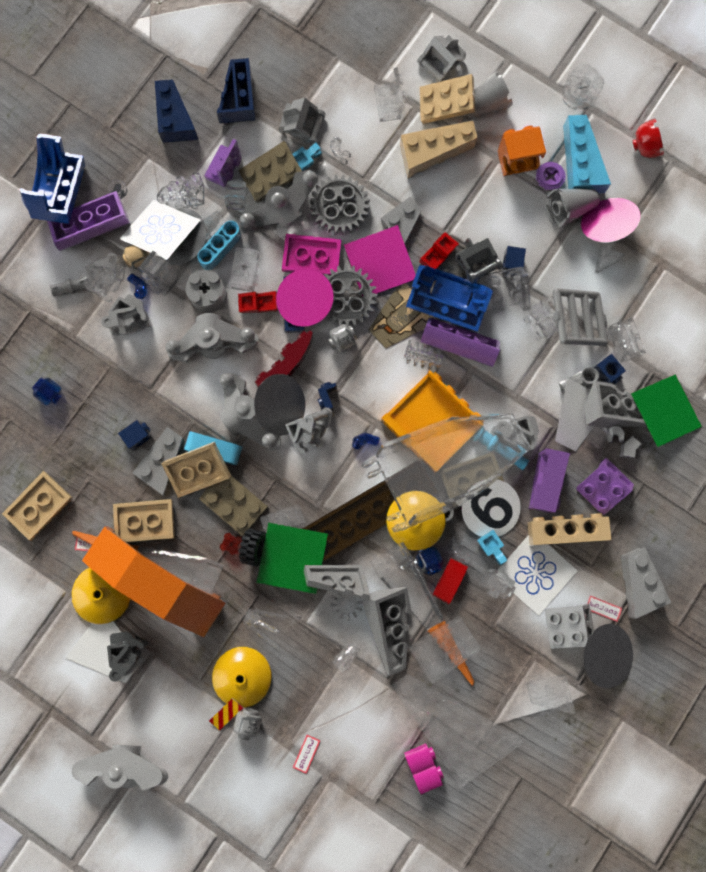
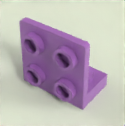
M233 139L229 148L223 145L219 146L204 175L205 179L224 188L227 183L231 182L234 175L233 171L235 167L240 165L242 160L237 140Z
M605 458L600 462L599 467L577 486L576 490L602 515H605L632 492L634 484L614 464Z

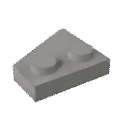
M409 197L381 217V221L387 229L398 225L404 244H406L421 214V209Z

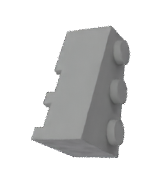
M637 548L621 555L623 579L626 586L625 595L629 610L628 618L637 619L671 603L646 548Z

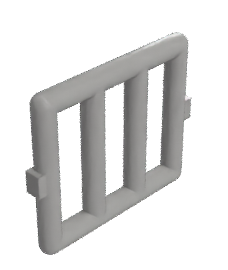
M555 288L553 290L555 306L553 314L554 320L557 321L560 343L567 345L606 346L608 344L605 327L607 320L606 315L603 314L600 293L596 291ZM561 296L567 297L573 337H567ZM575 297L581 300L586 338L580 335ZM588 298L594 300L599 338H594Z

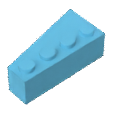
M568 115L563 125L568 189H595L598 193H605L610 187L611 182L587 115Z

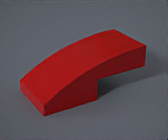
M444 232L420 258L419 263L438 269L459 243Z
M255 291L238 294L239 313L279 311L276 303L277 292L257 293Z
M450 558L432 596L450 604L468 567Z

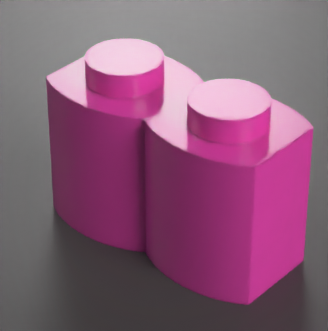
M425 743L404 752L420 795L443 785L441 779L444 776L440 766L436 767L433 760L437 758L432 747L428 748Z

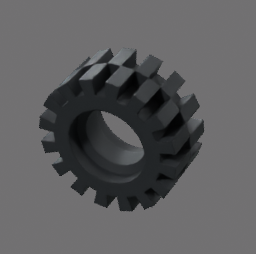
M247 529L244 533L245 536L242 537L243 541L240 543V562L258 567L261 562L266 532Z

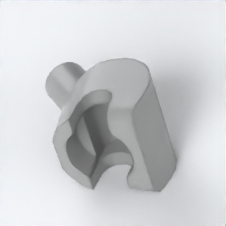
M618 426L599 427L607 434L608 443H613L615 436L619 437L620 443L625 442V433L622 428Z

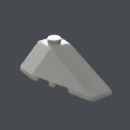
M593 382L584 406L586 425L596 427H647L631 393L627 391L622 392L611 383Z
M407 587L374 591L370 593L369 600H362L366 618L387 674L391 676L406 669L408 645L405 642L406 631H409L407 616L410 613L411 607Z

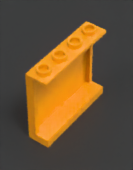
M429 370L427 375L381 418V422L435 474L485 423L479 413L469 409L470 405L463 398L459 399L455 395L456 391L450 385L446 386L442 382L443 379L438 373H433Z

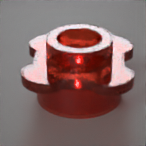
M226 533L223 542L220 544V549L222 551H229L231 555H236L238 553V546L242 542L241 537H234L231 533Z

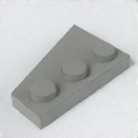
M167 427L133 471V474L165 496L169 478L161 463L178 456L184 438Z
M305 565L304 575L307 586L369 600L370 593L362 565Z

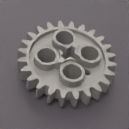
M335 175L334 180L328 176L327 183L321 180L322 187L316 185L317 192L312 191V197L314 198H310V204H312L310 211H314L312 218H316V224L321 223V229L327 226L328 233L334 229L335 235H337L339 230L345 235L346 229L352 233L353 226L359 229L358 222L364 224L363 217H368L366 211H369L370 208L367 205L370 199L366 198L368 192H363L364 185L358 187V180L353 183L351 176L348 180H345V175H342L341 179H338V176ZM349 192L352 196L345 197L343 194ZM332 195L334 198L326 199L325 196ZM353 210L355 213L349 215L346 213V211ZM330 212L336 213V216L329 217L327 214Z
M345 265L344 270L337 266V272L330 269L331 276L324 274L331 286L334 282L342 284V290L339 292L333 290V294L343 295L345 291H348L349 295L363 294V297L359 298L350 297L348 301H345L344 297L333 298V302L340 301L343 308L336 311L331 307L325 317L327 319L331 316V323L338 320L339 326L342 322H345V325L348 326L349 322L352 321L355 326L357 319L362 323V316L369 317L367 311L373 312L374 309L370 305L376 304L372 300V298L377 297V294L372 293L376 286H370L373 279L367 281L368 273L361 275V268L356 272L355 266L351 270H348L347 265ZM352 282H359L361 289L353 291L350 286ZM358 300L361 303V309H352L351 302Z

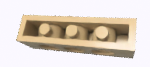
M602 513L590 514L591 518H583V514L571 515V519H564V516H553L552 520L545 521V517L533 518L532 522H527L529 545L611 540L609 517H603ZM586 523H589L592 527L590 533H587L584 529ZM567 524H570L573 528L570 535L565 531ZM548 525L552 526L554 530L551 536L547 535L545 531Z

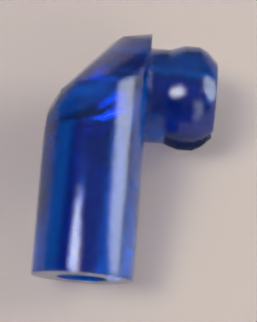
M131 273L127 281L135 286L134 296L137 299H144L147 295L146 282Z
M364 432L352 439V447L359 450L366 443L378 446L380 437Z

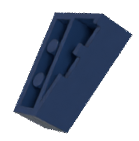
M249 58L230 60L224 90L221 94L220 106L217 109L220 124L256 120Z
M173 79L155 81L158 133L162 143L199 140Z

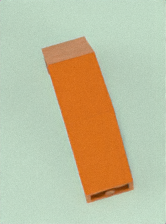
M108 526L104 527L82 561L114 589L163 620L205 637L226 603L220 600V597L215 593L211 595L178 578L140 554L113 533L115 530Z

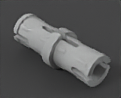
M88 276L74 280L66 279V282L50 285V289H52L51 293L55 297L91 288V284L89 283Z

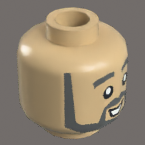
M130 245L125 248L123 259L129 268L132 267L137 270L150 264V256L153 254L135 245Z

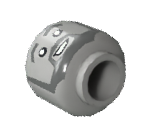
M342 324L330 331L331 338L328 339V342L332 349L336 348L339 352H344L355 346L357 336L351 326Z
M243 708V711H239L236 714L233 730L239 734L238 738L250 740V737L258 735L262 721L258 711L251 708Z

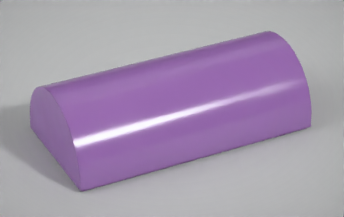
M117 191L73 208L69 224L47 222L54 245L59 251H62L129 224L130 220Z
M431 317L428 318L420 341L421 343L493 367L500 351L499 340Z

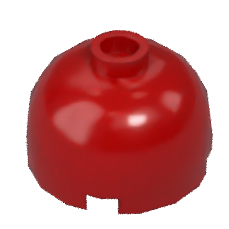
M656 119L641 124L635 133L636 139L632 140L634 150H639L641 156L651 159L664 155L663 151L660 152V149L663 148L659 127H654L653 124L657 122Z

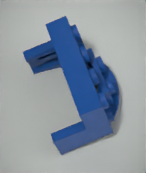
M39 134L36 137L37 168L32 191H26L20 188L21 199L32 219L69 224L85 169L84 156L65 153L61 137ZM47 174L59 175V177L48 176Z
M421 265L418 267L406 308L478 332L493 291L484 285L472 284L469 280ZM436 280L432 293H430L433 282ZM471 293H472L473 296H472V298H471L470 304H469V306H467L468 301H469V298H470Z

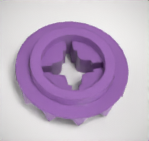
M555 162L542 164L536 172V180L539 186H542L545 190L558 189L565 182V171L561 165ZM556 173L553 177V180H546L548 176L547 174L552 175Z

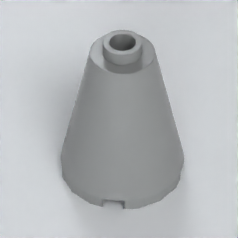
M498 71L493 73L474 90L475 112L465 114L463 117L467 116L470 119L506 109L513 105L512 98L509 100L507 98L510 92L502 76L498 75Z
M554 189L547 194L546 199L549 198V204H546V211L552 224L556 223L557 227L565 226L597 207L600 195L595 189Z

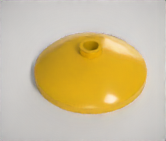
M419 491L408 492L399 496L391 504L387 513V528L393 540L400 546L409 550H423L434 545L442 536L445 528V514L440 503L431 495ZM412 518H417L419 523L413 525L411 522Z
M91 568L86 569L78 576L72 588L74 609L81 618L93 624H106L115 621L124 614L131 600L110 586ZM96 591L101 593L99 598L95 597Z
M236 647L225 652L217 660L212 673V683L218 697L226 704L233 698L243 708L250 707L261 701L267 694L272 680L271 668L267 659L259 651L249 647ZM238 675H241V676L244 677V681H243V682H238V681H237V676H238Z

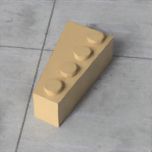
M468 121L402 134L400 148L407 179L415 173L423 172L428 167L437 163L440 164L450 157H455L474 148L477 140L474 122Z

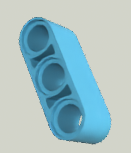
M227 221L199 251L197 257L203 269H214L241 239V232L236 222ZM230 230H236L234 234H228ZM218 243L224 244L222 248H215ZM205 257H212L209 262H203Z
M189 432L184 447L185 451L189 452L215 441L224 462L237 466L242 446L199 433Z

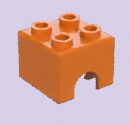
M530 125L522 130L515 131V129H509L504 132L497 150L503 176L537 170L539 168V156L544 158L546 154L539 126L533 127Z

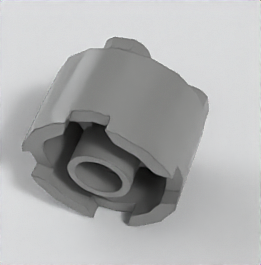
M210 270L197 271L189 276L186 283L187 297L193 306L201 312H214L226 300L225 286L216 272Z

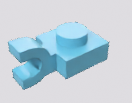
M315 143L308 150L301 147L293 153V156L301 170L305 171L314 164L312 158L319 157L322 152L319 145Z
M494 530L477 540L487 557L493 554L499 565L507 561L500 550L504 547V544Z

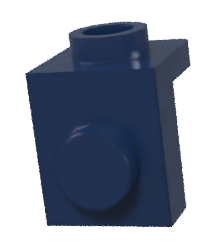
M327 382L318 389L320 398L317 400L321 410L328 407L331 411H334L328 393L337 390L336 383L331 384V382Z

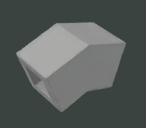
M630 436L621 445L620 457L635 458L636 449L641 443L634 436Z

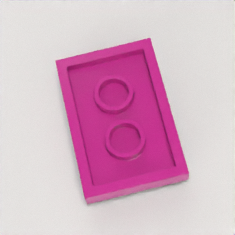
M286 234L282 272L292 273L301 269H312L323 275L331 276L330 269L337 272V266H339L341 239Z

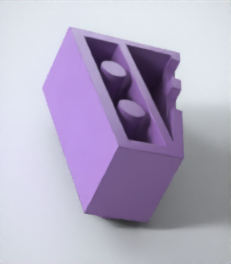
M548 448L538 453L529 509L546 513H555L559 509V496L563 489L570 453Z

